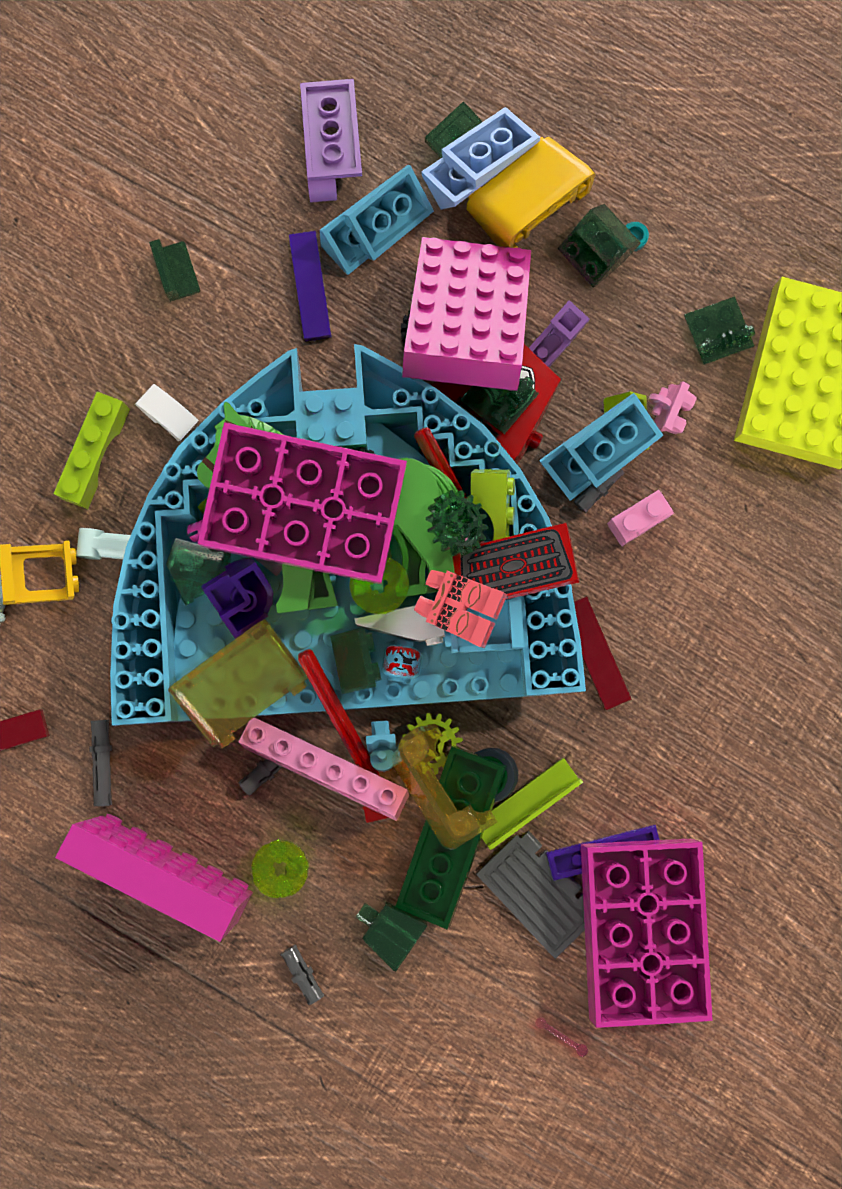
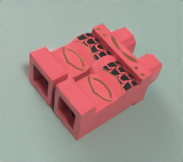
M431 570L425 585L439 591L434 601L420 596L414 611L427 618L426 622L467 640L476 646L485 648L495 623L467 610L471 608L489 617L498 619L508 594L450 571L444 573Z

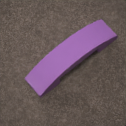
M569 300L529 349L550 367L590 319Z

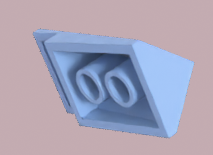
M505 107L442 149L443 157L421 171V174L441 210L455 207L540 141V136Z

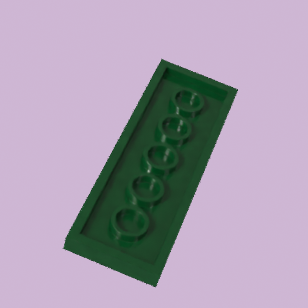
M455 745L451 746L401 888L396 908L446 930L450 928L502 782L506 765Z

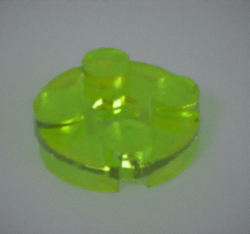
M387 557L382 581L386 580L388 585L384 587L385 592L379 593L378 590H372L370 585L374 584L372 582L350 579L351 596L354 602L365 612L376 615L388 614L398 609L406 599L409 588L408 575L404 567L394 559Z
M277 839L265 844L257 851L252 861L251 869L254 884L260 892L271 898H285L296 894L308 878L309 861L305 852L297 844L288 840ZM282 861L287 864L285 869L288 873L286 875L281 873L279 876H276L274 874L276 869L273 867V864L275 862L278 864Z

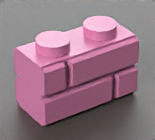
M657 490L612 518L607 524L619 544L624 546L669 518L674 512L663 494Z

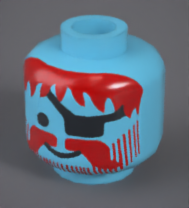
M396 640V645H389L385 648L382 672L388 676L387 680L410 684L411 679H416L419 676L422 653L418 649L413 648V642Z

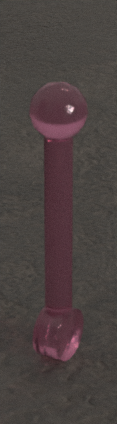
M539 1017L536 1019L535 1024L538 1028L546 1029L576 1049L579 1056L584 1057L587 1055L588 1049L585 1044H577L547 1024L545 1018Z

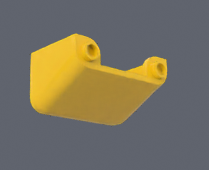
M540 137V141L530 148L528 152L482 188L480 187L468 196L467 211L497 246L516 248L515 243H518L523 238H528L532 229L568 201L572 203L576 197L580 201L588 195L593 185L595 173L586 163L551 137L545 139Z

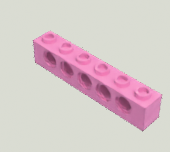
M251 717L239 740L244 749L395 821L398 820L409 797L407 789L255 717Z

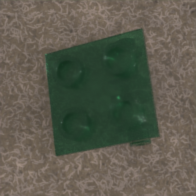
M735 296L684 314L703 365L755 346L751 336L755 335L754 327L746 325Z
M525 376L524 379L520 378L518 391L472 386L460 401L505 435L539 393L532 387L534 381L530 377Z

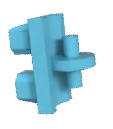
M389 721L371 722L372 736H366V745L371 765L379 772L389 771L394 766L395 757H397L395 734H390Z

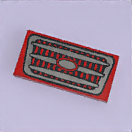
M567 523L452 551L455 574L508 594L506 600L579 583Z

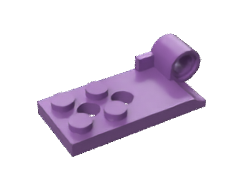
M354 79L300 83L310 202L337 200L336 178L362 176ZM327 104L336 106L332 111L322 109ZM329 127L338 129L337 133L333 135L326 134L324 131Z

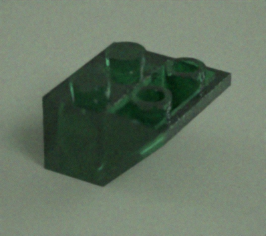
M605 204L590 209L557 249L594 288L624 263L641 242Z
M362 627L330 636L342 694L376 688V681L382 679L378 662L372 663L371 652H376L372 633L366 634L365 628Z

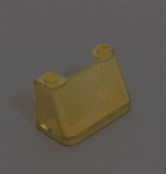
M264 619L174 683L168 689V692L212 747L215 748L219 745L223 749L236 739L233 734L239 728L290 692L295 696L308 686L305 682L308 680V677L272 625Z
M436 724L417 727L400 740L392 755V763L443 846L455 849L496 824L497 820L490 810L477 812L473 810L471 805L457 811L428 765L430 761L439 756L436 751V743L443 735Z

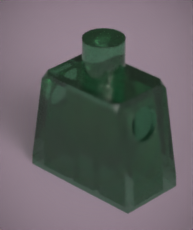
M387 901L379 912L367 903H364L355 916L368 926L362 939L396 972L426 929L427 921L395 907L396 905Z

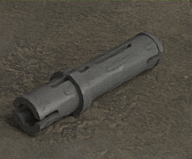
M109 720L90 721L92 746H89V752H92L93 806L112 805L110 767L112 745H110Z

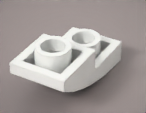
M155 384L135 403L154 423L158 422L177 441H181L199 421L180 403Z

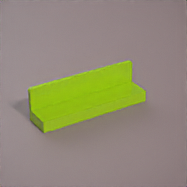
M564 758L560 759L491 810L482 839L488 848L492 850L582 784L583 781L577 777Z

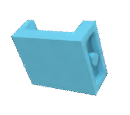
M521 596L505 600L498 619L468 608V612L495 623L485 648L476 646L444 630L445 647H451V653L523 649L524 633Z

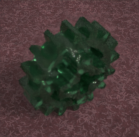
M450 490L434 499L435 503L428 507L429 511L433 514L426 517V520L432 523V527L427 529L428 533H434L436 536L432 542L434 544L441 542V551L445 552L450 549L451 556L458 554L465 556L481 547L480 543L486 540V536L482 532L488 530V526L482 522L487 515L480 514L479 512L482 506L481 503L474 505L472 503L474 496L469 495L464 498V491L462 490L456 493Z

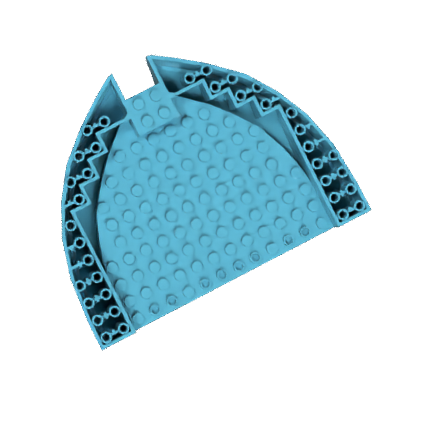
M354 344L357 388L303 391L297 348L289 350L224 400L177 447L147 495L125 549L113 604L110 670L112 725L186 722L326 711L298 661V654L307 649H311L315 654L344 710L518 698L586 691L581 639L571 584L521 596L524 633L523 649L451 653V647H445V637H443V643L426 646V641L416 642L357 627L355 618L415 606L420 596L434 601L438 593L433 592L395 598L394 589L400 577L402 557L399 545L393 534L390 542L392 562H386L384 571V596H375L373 593L355 596L353 578L329 574L338 606L277 613L276 603L283 590L282 570L276 576L253 557L202 547L198 545V542H194L189 538L197 534L198 531L190 534L187 533L188 525L203 520L209 489L199 481L197 468L215 445L217 430L214 426L225 419L224 402H228L239 415L260 420L286 436L347 449L355 448V450H360V447H364L365 450L370 449L374 451L376 455L395 459L412 458L427 465L429 463L418 445L414 434L422 428H430L467 497L466 502L475 511V516L472 519L455 522L444 520L438 513L441 524H451L452 538H463V523L478 522L480 535L484 536V543L493 541L494 527L490 516L480 506L471 503V472L475 469L510 470V477L515 478V493L510 495L509 507H514L515 516L514 525H509V536L552 526L550 519L520 467L485 425L422 379L402 377L403 368L362 345ZM242 558H252L271 585L274 593L273 604L268 612L269 616L261 624L235 639L201 586L226 571L224 566ZM427 566L425 568V583L428 578ZM396 640L413 642V648L418 649L422 653L419 676L416 679H411L410 684L387 680L388 676L382 672L384 650L389 645H396Z

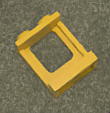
M64 541L63 544L11 547V544L0 545L3 605L73 600L74 592H79L78 576L72 575V565H76L77 560L76 549L70 548V541ZM61 557L63 559L66 583L64 588L38 591L26 589L23 564L26 559Z

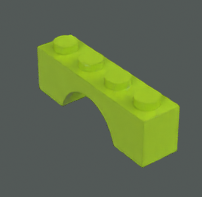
M98 391L96 392L56 486L54 495L64 501L87 510L89 509L99 485L98 473L104 453L113 438L120 434L130 411L123 401Z
M475 469L471 472V503L480 506L490 516L494 527L493 541L510 537L509 525H514L515 511L514 507H509L510 495L515 493V478L510 477V470Z

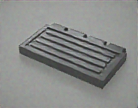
M527 831L521 838L516 834L476 872V875L556 959L585 930L583 893L578 898L574 896L582 887L572 876L553 881L546 855L548 850H544L537 856L535 853L542 847V844L530 831Z

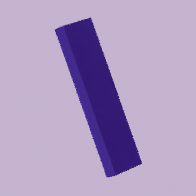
M316 231L289 234L304 340L307 342L332 338Z
M656 825L546 852L553 881L582 874L581 844L660 840Z

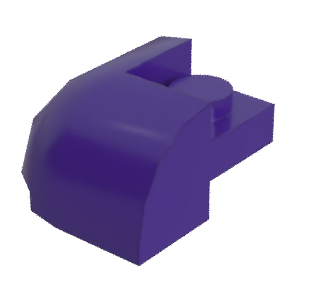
M242 558L224 566L226 571L201 586L235 639L261 624L269 616L268 612L273 604L274 593L271 585L252 558Z

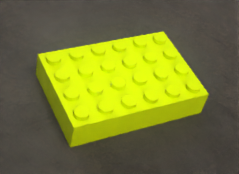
M781 277L775 284L768 304L734 441L836 469L842 468V292L786 277Z

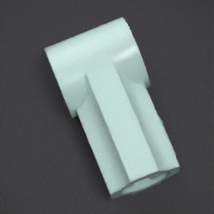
M79 528L76 557L100 560L102 557L123 559L131 535L104 533V531L98 529Z

